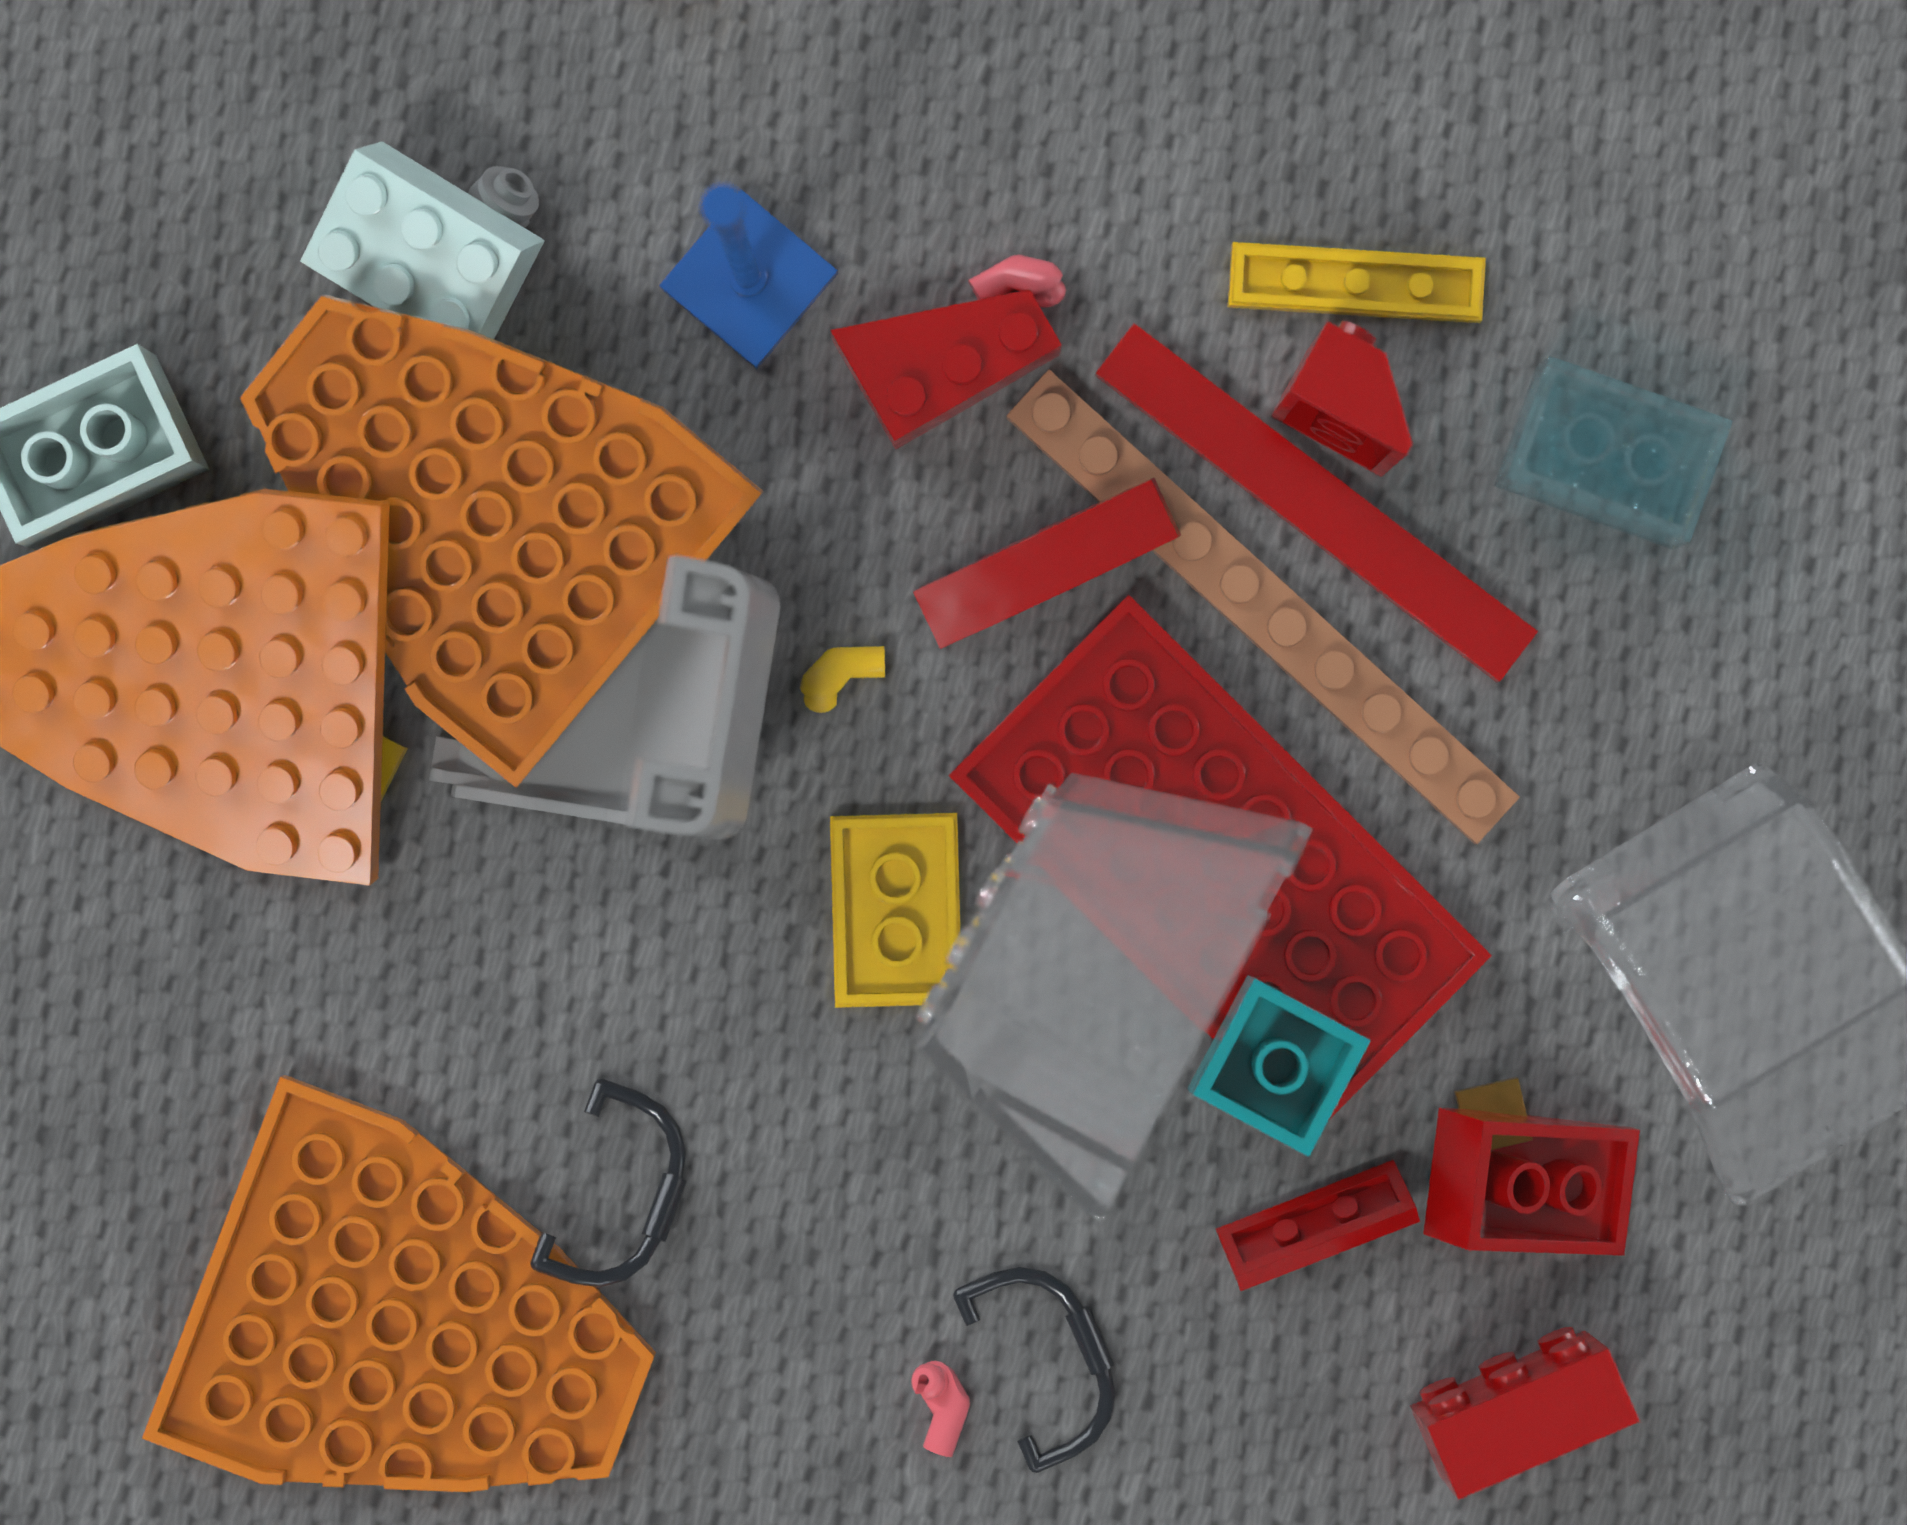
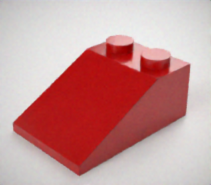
M1439 1108L1423 1234L1470 1251L1624 1256L1640 1129L1533 1115L1520 1116L1470 1109ZM1493 1135L1531 1136L1533 1139L1532 1141L1491 1150Z

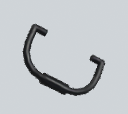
M605 1079L595 1081L584 1112L599 1117L606 1097L634 1106L655 1119L666 1135L670 1150L668 1174H662L642 1231L645 1238L637 1252L620 1266L602 1271L578 1269L550 1259L549 1256L556 1237L541 1232L530 1262L531 1268L537 1272L572 1284L599 1288L626 1281L648 1264L661 1241L666 1242L687 1182L683 1179L686 1150L680 1127L666 1108L642 1092Z
M1016 1267L993 1272L954 1291L953 1297L965 1325L968 1326L980 1320L972 1299L999 1287L1016 1283L1040 1286L1058 1297L1069 1313L1065 1316L1090 1374H1096L1100 1391L1097 1412L1087 1429L1070 1442L1040 1454L1032 1435L1017 1441L1030 1471L1039 1473L1077 1456L1098 1441L1112 1417L1116 1391L1110 1368L1114 1366V1363L1089 1306L1083 1307L1068 1285L1046 1271Z

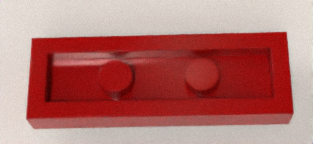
M1391 1160L1231 1222L1215 1230L1241 1292L1419 1223L1420 1218L1417 1207L1394 1160Z

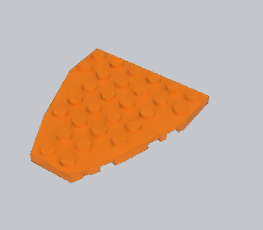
M328 295L321 296L240 397L253 426L260 430L266 443L265 452L274 472L280 473L288 491L390 502L385 653L407 686L404 689L414 705L515 788H517L659 618L668 557L681 556L706 561L763 493L761 488L662 406L468 329Z
M261 489L244 493L237 497L211 503L206 502L153 517L148 516L77 533L0 565V747L65 788L244 870L370 886L379 878L390 502Z
M283 1075L278 1080L142 1439L257 1483L268 1485H283L285 1482L323 1483V1487H344L346 1484L379 1485L384 1486V1489L472 1492L488 1490L492 1486L528 1483V1486L550 1484L559 1479L576 1478L577 1480L607 1478L613 1469L656 1352L597 1287L572 1284L533 1270L530 1262L541 1232L405 1120ZM554 1243L549 1258L578 1268L565 1252Z

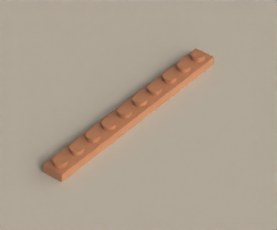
M1048 370L1006 415V419L1097 502H1101L1154 477L1181 536L1152 550V552L1471 842L1478 844L1520 798L1051 370Z

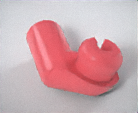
M1023 255L1010 256L968 280L978 300L1009 294L1014 290L1024 291L1030 289L1039 306L1048 308L1060 303L1066 294V287L1061 281L1063 274L1053 262Z
M940 1361L927 1362L915 1369L911 1379L914 1392L921 1394L933 1413L923 1447L935 1454L953 1457L970 1408V1399L952 1368Z

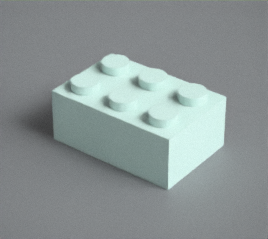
M381 141L354 150L300 262L374 307L468 329L494 339L545 240Z
M135 344L0 408V511L15 543L34 550L46 547L209 470L157 356L139 344Z

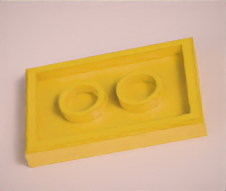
M957 813L830 816L835 1008L963 1004Z

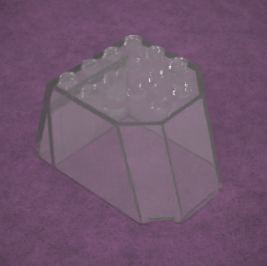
M1071 773L1059 788L1049 784L1042 796H1037L1019 829V832L1026 835L1023 842H1018L1012 854H1007L999 869L995 868L987 880L976 903L983 907L982 911L976 913L969 927L965 926L946 960L947 963L953 965L952 969H947L939 985L935 984L922 1005L916 1020L924 1023L926 1027L916 1046L1090 1216L1102 1222L1269 916L1266 912L1285 877L1289 878L1311 834L1312 828L1296 821Z

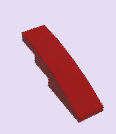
M1153 477L1043 527L1038 532L985 555L974 563L927 583L913 591V594L939 648L942 649L1180 537L1181 533Z

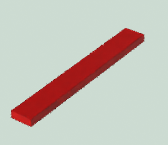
M1133 323L1096 371L1095 376L1495 682L1498 683L1503 679L1538 633L1526 621L1135 323Z

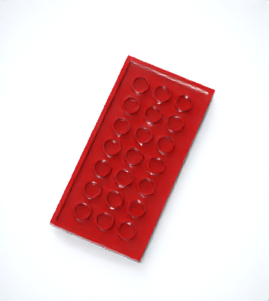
M1130 595L948 775L1212 1039L1217 1034L1248 975L1371 1040L1330 1119L1492 956Z

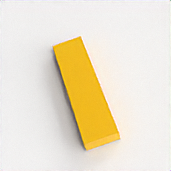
M1232 242L1228 307L1480 323L1483 315L1486 258Z

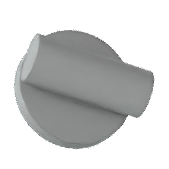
M490 167L468 191L469 195L524 228L530 224L529 219L539 207L538 194L531 180L524 173L514 168Z

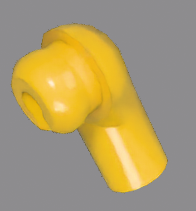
M885 646L834 647L826 650L803 674L800 690L804 694L805 706L816 713L831 711L837 705V693L850 678H885Z

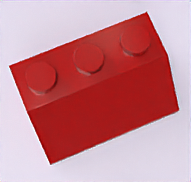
M1327 321L1307 349L1271 417L1382 477L1408 454L1413 445L1387 354L1374 347L1377 340L1376 337L1362 327L1348 321H1342L1339 327Z

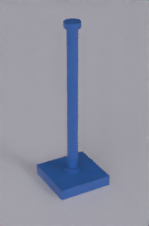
M718 184L709 188L701 201L703 216L710 226L660 283L659 287L755 369H758L838 275V270L742 189L738 191L730 185Z

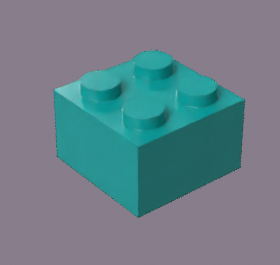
M1247 975L1187 1089L1192 1095L1309 1157L1371 1040Z

